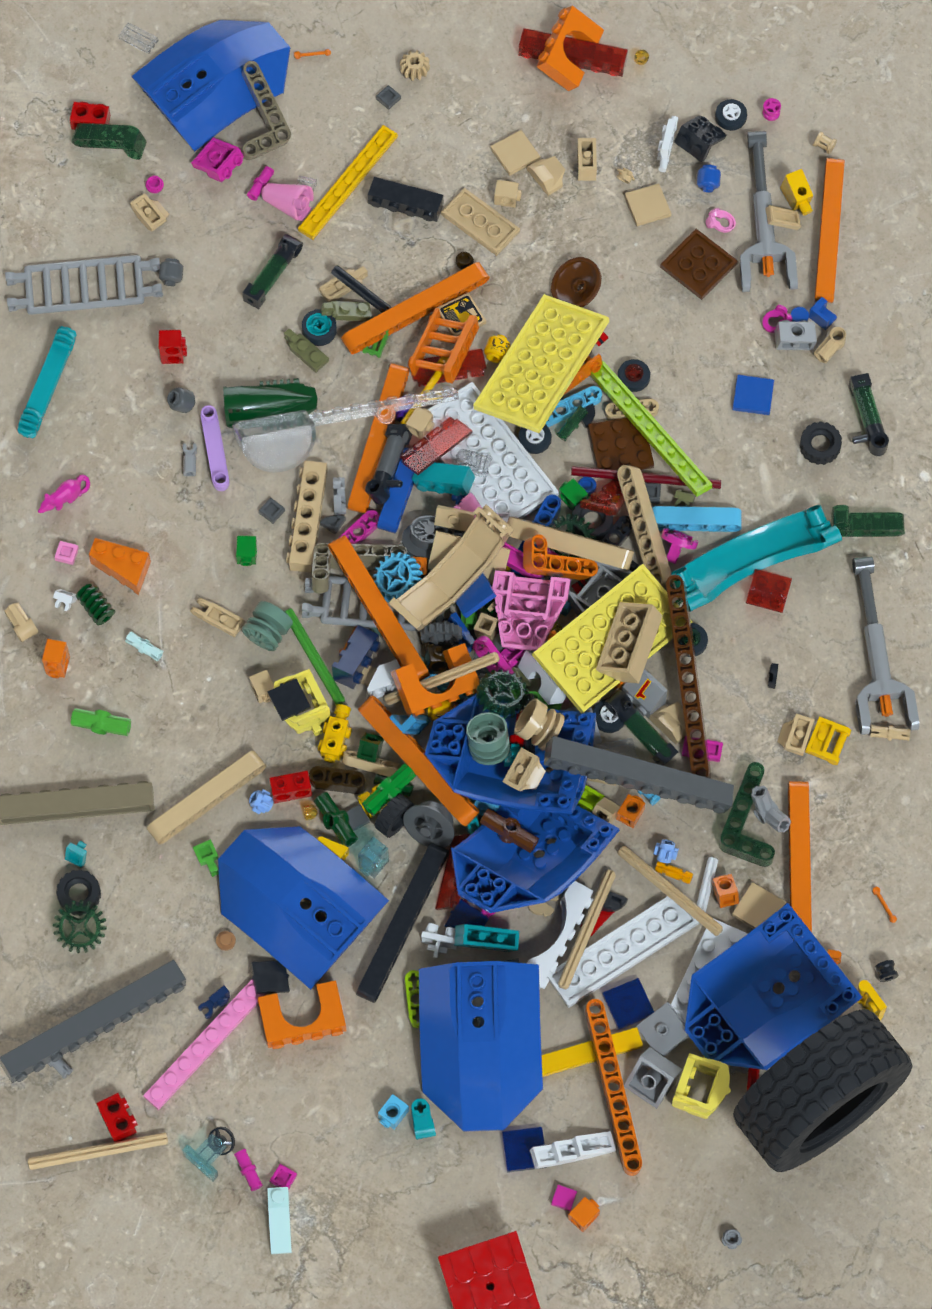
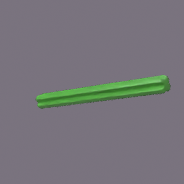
M291 608L284 611L292 619L293 625L291 629L336 705L344 703L345 698L295 612Z

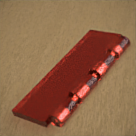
M482 349L468 351L455 380L467 379V372H470L471 377L484 376V369H487ZM441 356L425 358L423 361L437 363ZM419 367L416 375L413 376L414 382L418 381L419 387L426 386L435 370ZM442 374L436 384L446 382L444 374Z
M449 417L440 424V427L437 426L426 437L412 446L413 449L409 448L400 455L403 460L402 463L419 475L472 434L473 431L460 420H454L452 417Z
M469 834L454 836L451 842L436 910L453 908L454 904H459L460 896L457 890L451 847H456L468 838Z

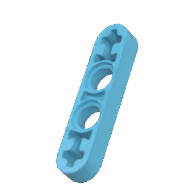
M591 386L559 401L546 425L550 427L576 415L578 410L586 406L599 404L602 400V390L597 386ZM591 393H593L594 395L597 394V398L591 396ZM574 400H581L583 404L580 407H576L572 402ZM563 407L566 409V413L560 415L556 412V409Z

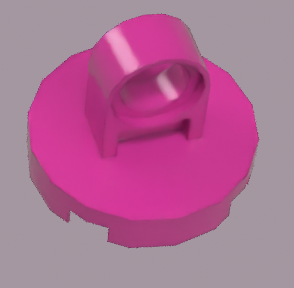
M663 528L661 537L672 543L667 555L668 562L676 564L682 547L692 550L696 549L698 540L692 541L693 537L676 530L670 533L668 528Z

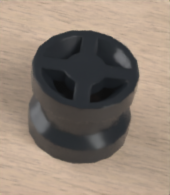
M886 960L875 965L876 971L879 972L880 982H888L899 976L898 972L894 969V960Z

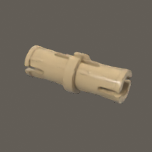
M872 725L871 737L888 738L889 741H892V739L909 741L911 729L893 728L892 725H889V727Z

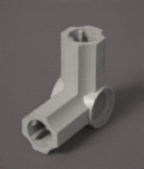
M764 785L754 787L751 797L755 805L753 812L756 818L762 824H769L777 832L784 833L787 831L791 820L779 810L778 806L771 799L768 788Z

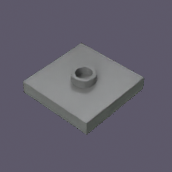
M669 1002L665 1003L636 1026L651 1048L663 1057L689 1037L685 1032V1024Z

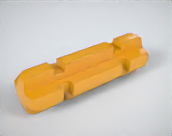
M660 861L657 862L655 866L656 872L665 873L666 876L676 880L681 879L682 882L690 884L693 874L691 872H683V869L670 864L667 866L665 865L666 863Z

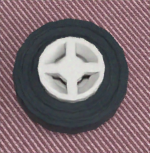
M734 99L722 101L717 106L715 112V119L718 125L729 131L740 129L746 123L748 116L744 104Z
M546 424L540 433L521 427L518 436L519 442L530 454L543 453L550 446L552 438L551 431Z
M607 699L601 700L593 709V713H596L598 729L605 733L619 731L625 723L606 708L604 702Z

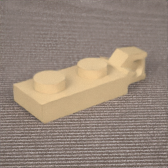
M364 266L356 271L354 269L346 270L348 274L361 284L363 283L362 280L368 277V271ZM336 277L319 287V292L327 302L336 301L352 291Z

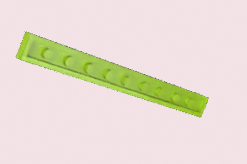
M602 361L600 370L596 373L591 372L590 376L696 497L712 489V483L610 367Z

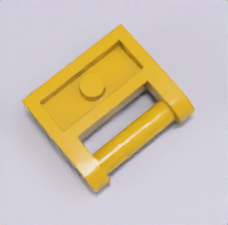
M819 716L805 753L826 760L832 765H838L840 761L839 755L846 738L851 734V729ZM836 731L840 735L831 754L826 751Z
M867 980L860 981L858 992L863 998L857 1003L862 1004L865 1009L875 1013L879 1020H881L887 1006Z

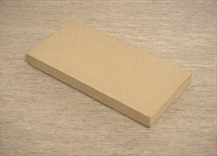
M466 188L441 211V215L496 256L520 232L519 227Z
M436 531L428 569H433L462 537ZM502 547L491 565L484 571L490 584L493 585L495 570L506 571L511 549Z

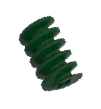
M86 584L76 593V598L84 606L85 611L88 612L96 625H102L109 621L116 611L114 609L110 610L111 604H106L107 598H102L103 593L98 592V586L92 587V584Z

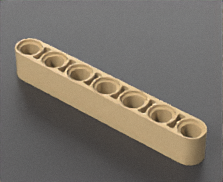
M623 465L618 469L617 476L643 564L661 586L666 589V581L671 576V569L642 472L638 467Z
M509 516L507 524L514 529L510 535L512 538L525 541L540 534L546 538L548 548L614 567L630 569L634 554L632 550L517 517Z
M255 751L248 752L149 824L147 830L159 845L165 843L263 772L266 764Z

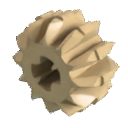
M418 50L415 53L409 51L408 55L404 54L400 61L401 73L404 74L406 79L411 77L412 81L415 78L421 80V76L426 77L427 72L430 70L428 57H425L424 52L419 54Z

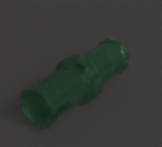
M579 405L571 417H567L566 423L556 435L563 441H566L571 433L579 428V423L588 414V411Z

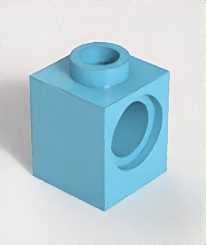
M392 1094L378 1112L379 1122L384 1127H391L395 1130L409 1112V1106ZM395 1110L398 1114L395 1117H389L387 1112Z

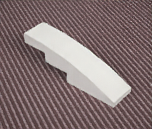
M611 1131L575 1136L570 1140L556 1141L551 1145L537 1146L530 1149L535 1169L576 1162L616 1151Z

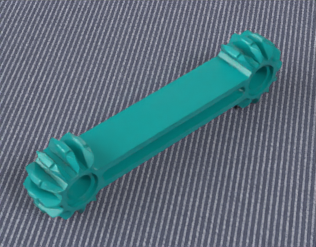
M61 326L57 330L26 408L21 415L17 430L24 437L32 439L36 437L68 357L73 350L77 334L75 330L69 327Z

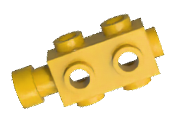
M337 704L334 711L335 717L330 716L329 721L324 723L323 733L325 735L324 739L319 742L318 751H320L321 757H324L326 762L334 763L335 760L340 761L344 751L347 750V745H344L346 738L350 739L352 727H349V720L346 719L350 715L351 708L343 704ZM330 743H332V744H334L335 746H334V747H329L328 745H329Z

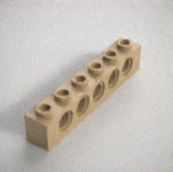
M304 461V467H300L299 478H302L301 484L297 485L299 501H295L294 512H297L296 518H292L291 529H294V534L290 535L289 546L292 547L291 552H287L286 558L290 571L312 573L314 547L317 545L328 472L327 463ZM309 481L316 482L314 484H308ZM308 497L313 498L312 501H306L305 499ZM305 514L311 515L309 518L302 517ZM303 531L308 532L307 535H301L300 533ZM303 548L306 551L298 552L297 550Z

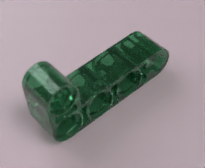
M87 123L77 124L71 140L74 145L83 148L123 149L128 157L136 160L142 158L147 143L140 130L134 126Z
M836 505L832 508L830 516L831 527L837 526L842 537H897L905 534L904 514L850 513L847 505Z

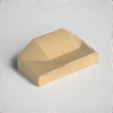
M555 156L540 159L527 167V171L547 196L563 187L562 179L565 168Z
M145 193L130 203L137 218L151 232L165 223L166 218L170 215L159 201L149 199Z
M679 702L668 706L663 705L650 715L649 720L675 745L687 736L683 706Z
M796 714L793 720L783 724L777 742L784 747V750L803 756L815 719Z
M521 747L503 782L520 792L525 789L536 790L546 771L542 767L538 756Z

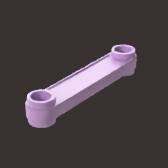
M207 405L202 408L200 415L212 483L217 491H225L229 487V475L218 415L213 406ZM206 414H213L210 417L205 416ZM218 480H225L223 483H217Z

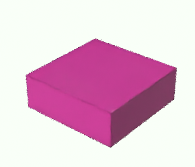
M279 1164L270 1179V1183L277 1187H288L289 1190L298 1174Z
M558 1185L551 1205L571 1212L577 1191Z

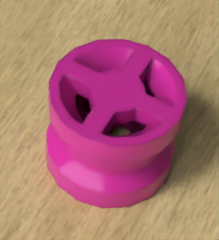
M769 98L764 102L762 114L766 120L775 121L779 118L781 110L779 100Z

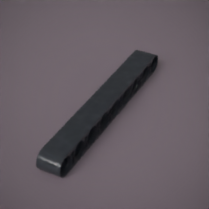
M433 843L429 844L357 989V996L372 1003L377 1001L446 862L449 850Z

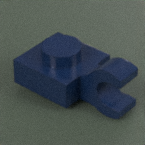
M225 985L209 997V1000L198 1006L199 1011L205 1008L209 1010L204 1015L206 1019L212 1017L213 1009H216L218 1006L222 1007L229 1001V990Z

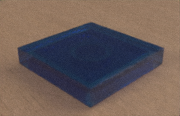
M639 978L602 992V996L618 1030L646 1019L654 1013Z
M542 1127L503 1131L502 1138L507 1173L535 1169L530 1149L545 1145Z

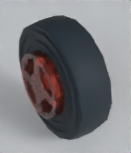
M638 359L625 361L618 370V378L631 392L643 390L650 382L651 372L649 367Z

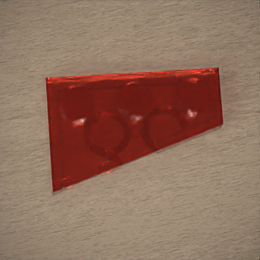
M613 479L604 485L600 492L592 493L588 500L583 499L580 503V508L601 512L609 516H617L625 502L619 480Z

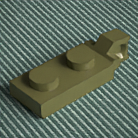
M331 301L323 303L320 308L321 315L332 316L335 320L368 321L372 319L371 308L368 302Z
M291 329L284 333V338L289 342L287 344L290 350L315 373L329 362V358L304 335L302 336L300 333L296 335Z

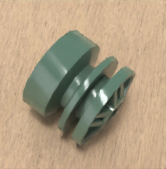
M260 601L252 612L253 617L248 618L247 623L242 627V632L257 646L268 651H275L278 648V644L282 641L281 635L287 634L293 625V621L279 607L266 601Z
M481 713L469 721L467 725V738L470 755L473 760L483 765H495L507 758L510 752L507 723L504 718L494 713Z

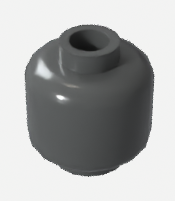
M165 259L160 264L159 279L165 282L164 285L175 286L176 283H180L183 279L184 266L177 259Z
M176 387L168 394L167 402L172 410L188 413L195 406V395L188 389Z

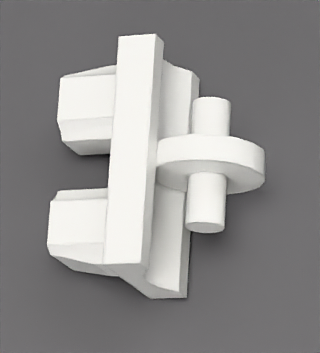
M428 923L426 930L422 931L421 942L428 944L427 950L434 951V957L438 958L439 952L447 954L448 948L457 949V946H454L455 928L446 927L445 935L437 934L439 926Z

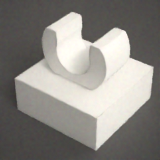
M63 589L56 590L53 598L58 599L55 602L56 608L60 607L61 602L65 603L64 611L70 610L71 604L77 600L76 594Z

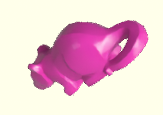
M83 474L79 475L76 480L69 479L61 483L55 492L50 495L46 493L38 513L50 511L54 507L59 511L62 509L63 503L68 502L71 504L78 496L81 497L82 494L89 490V478ZM85 481L86 487L81 491V482Z

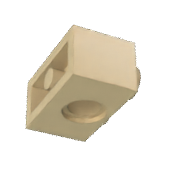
M578 138V181H596V138Z

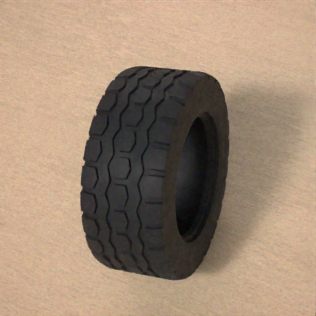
M868 1009L856 1010L824 1026L772 1065L742 1096L734 1109L733 1117L737 1126L749 1139L768 1166L776 1172H785L823 1153L867 1120L905 1082L911 1073L913 1065L908 1054L892 1034L887 1031L875 1013Z

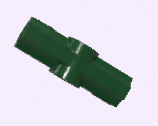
M328 792L317 796L314 803L323 815L325 828L328 830L333 829L341 843L346 847L356 843L358 837L348 824L349 816L347 812L338 809Z

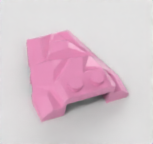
M495 570L492 588L497 595L495 597V609L498 616L502 648L536 651L547 640L568 599L571 579L551 577V580L516 577L514 572Z

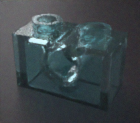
M372 837L358 854L359 870L368 877L370 875L375 879L389 862L388 847Z

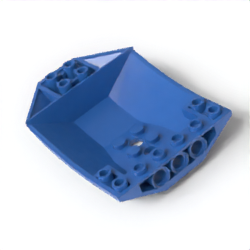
M218 20L201 27L170 46L132 75V78L195 152L224 128L257 107L242 76V69L248 61H255L259 65L274 97L282 93L284 94L291 48L269 22ZM252 67L246 68L248 74H255V70ZM199 71L207 72L206 77L203 79L197 78V74ZM185 82H192L189 88H183ZM254 84V88L257 91L263 90L261 84Z
M478 692L433 721L425 756L454 793L477 801L515 809L572 814L584 792L587 776L574 775L565 770L554 769L551 772H545L536 790L525 789L520 792L503 782L510 767H504V760L495 765H483L473 760L470 755L467 725L473 717L481 713L498 714L506 721L508 736L514 735L517 711L519 709L523 710L522 704L496 699ZM556 710V713H561L565 717L564 724L557 737L593 747L596 713ZM538 745L535 746V755L539 757L542 767L546 770L550 766L544 765L545 750L539 749Z
M501 806L496 813L506 819L514 818L518 820L520 827L538 837L539 841L534 850L529 853L514 843L503 842L500 840L499 834L488 827L480 826L456 847H451L458 895L489 913L545 903L568 888L596 860L620 830L618 827L579 806H576L572 814L530 811ZM549 839H556L555 843H546ZM542 850L545 852L543 857L536 858L534 856L536 851Z
M300 826L243 830L218 858L221 914L267 951L310 990L389 902L384 895ZM304 898H308L312 902V906L307 910L302 909L300 906V901ZM322 911L326 914L327 918L324 922H318L315 919L317 912Z
M787 903L726 951L692 974L685 1032L707 1059L716 1060L730 1066L767 1070L790 1050L834 1021L863 997L789 903ZM792 971L800 973V979L796 982H792L789 979V974ZM782 983L785 987L784 992L776 994L773 991L774 984Z
M504 961L456 962L419 969L420 1054L423 1094L463 1132L505 1130L543 1090L539 964ZM481 997L484 1000L483 1004L480 1007H475L472 1004L474 998ZM476 1017L484 1019V1025L480 1028L473 1026V1020Z

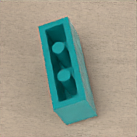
M419 461L412 480L417 489L423 492L433 491L439 494L449 493L456 496H467L475 480V475L470 466Z
M468 924L455 926L454 946L504 952L518 951L520 931Z

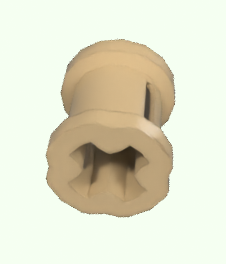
M820 132L813 146H819L830 154L837 140H832L825 136L823 132Z

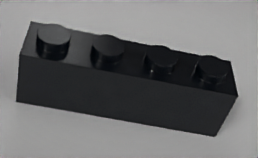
M374 177L368 192V204L376 208H386L391 212H401L410 217L416 216L426 221L438 222L444 204V195Z

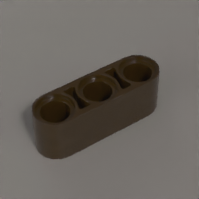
M315 766L309 772L310 784L315 789L360 794L365 790V777L359 771ZM316 775H321L323 777L321 780L313 779V777ZM337 777L342 779L339 783H335L332 780ZM354 780L361 781L359 785L352 784Z

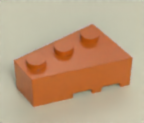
M95 538L89 552L91 564L107 575L114 577L119 583L124 586L126 585L139 595L151 563L149 553Z

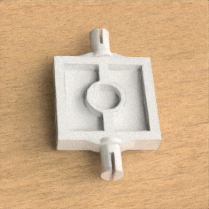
M676 116L668 119V124L663 126L662 140L659 142L657 160L660 161L658 169L660 172H666L674 133L677 130L679 119Z

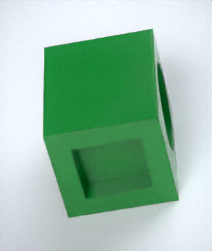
M574 478L569 482L565 481L559 488V498L572 512L580 501L588 498V493Z
M237 536V564L242 566L256 565V536Z

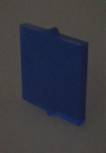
M460 899L455 909L450 912L451 915L444 926L451 928L463 924L485 926L490 918L465 900Z

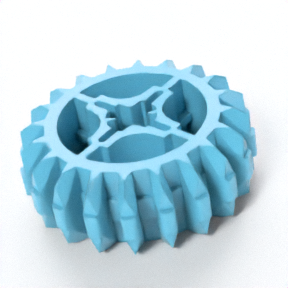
M398 552V554L391 553V557L385 556L384 562L379 561L380 567H375V570L378 572L373 574V577L376 578L374 582L387 602H390L393 597L395 599L399 598L422 580L419 577L423 574L419 570L421 568L420 564L416 563V559L411 558L408 554L404 555L401 552ZM393 576L400 577L403 580H397Z

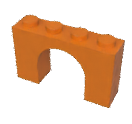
M573 5L566 9L563 8L559 12V19L551 29L552 34L545 42L546 47L539 55V62L536 66L567 91L579 87L585 72L566 57L563 49L565 36L568 35L575 38L589 49L599 43L604 32L603 28Z
M465 643L443 651L449 670L472 661ZM413 663L391 671L407 715L413 713V715L418 716L425 713V708L431 707L433 710L443 706L441 702L445 700L451 703L460 699L459 695L465 693L466 696L477 692L476 688L481 687L478 675L474 671L451 680L448 688L443 693L434 694L427 691L421 685Z
M336 980L316 985L321 1011L318 1018L312 1024L304 1027L293 1026L284 1019L277 993L258 997L268 1048L280 1049L285 1044L292 1043L293 1045H298L308 1039L316 1041L326 1035L339 1036L346 1031V1023Z

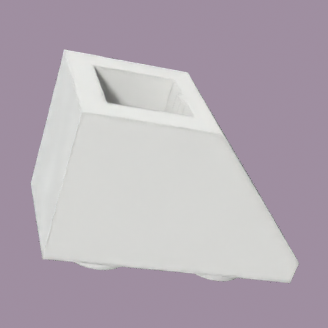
M397 660L378 666L367 688L368 697L373 695L376 698H380L385 693L398 691L391 675V671L400 668Z

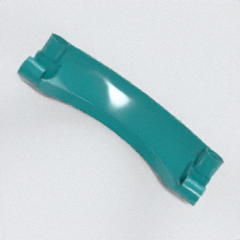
M815 505L739 535L673 571L671 575H679L685 582L689 612L712 602L723 591L747 576L785 560L821 551L842 541V536L837 526L831 527L830 521L825 517L822 506ZM674 581L676 589L680 587V581Z

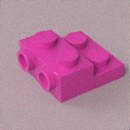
M213 137L191 163L194 168L206 172L209 178L223 182L231 177L232 170L236 166L242 164L244 156L239 147Z

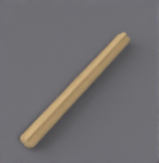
M493 652L420 681V683L426 690H429L499 662L500 658L497 652ZM398 691L384 696L387 705L401 701Z
M622 846L618 850V855L711 933L718 936L723 931V927L628 847Z
M608 869L603 875L558 981L559 988L567 990L570 986L616 877L614 871Z
M160 1133L28 1159V1167L30 1170L166 1145L168 1144V1137L166 1133Z

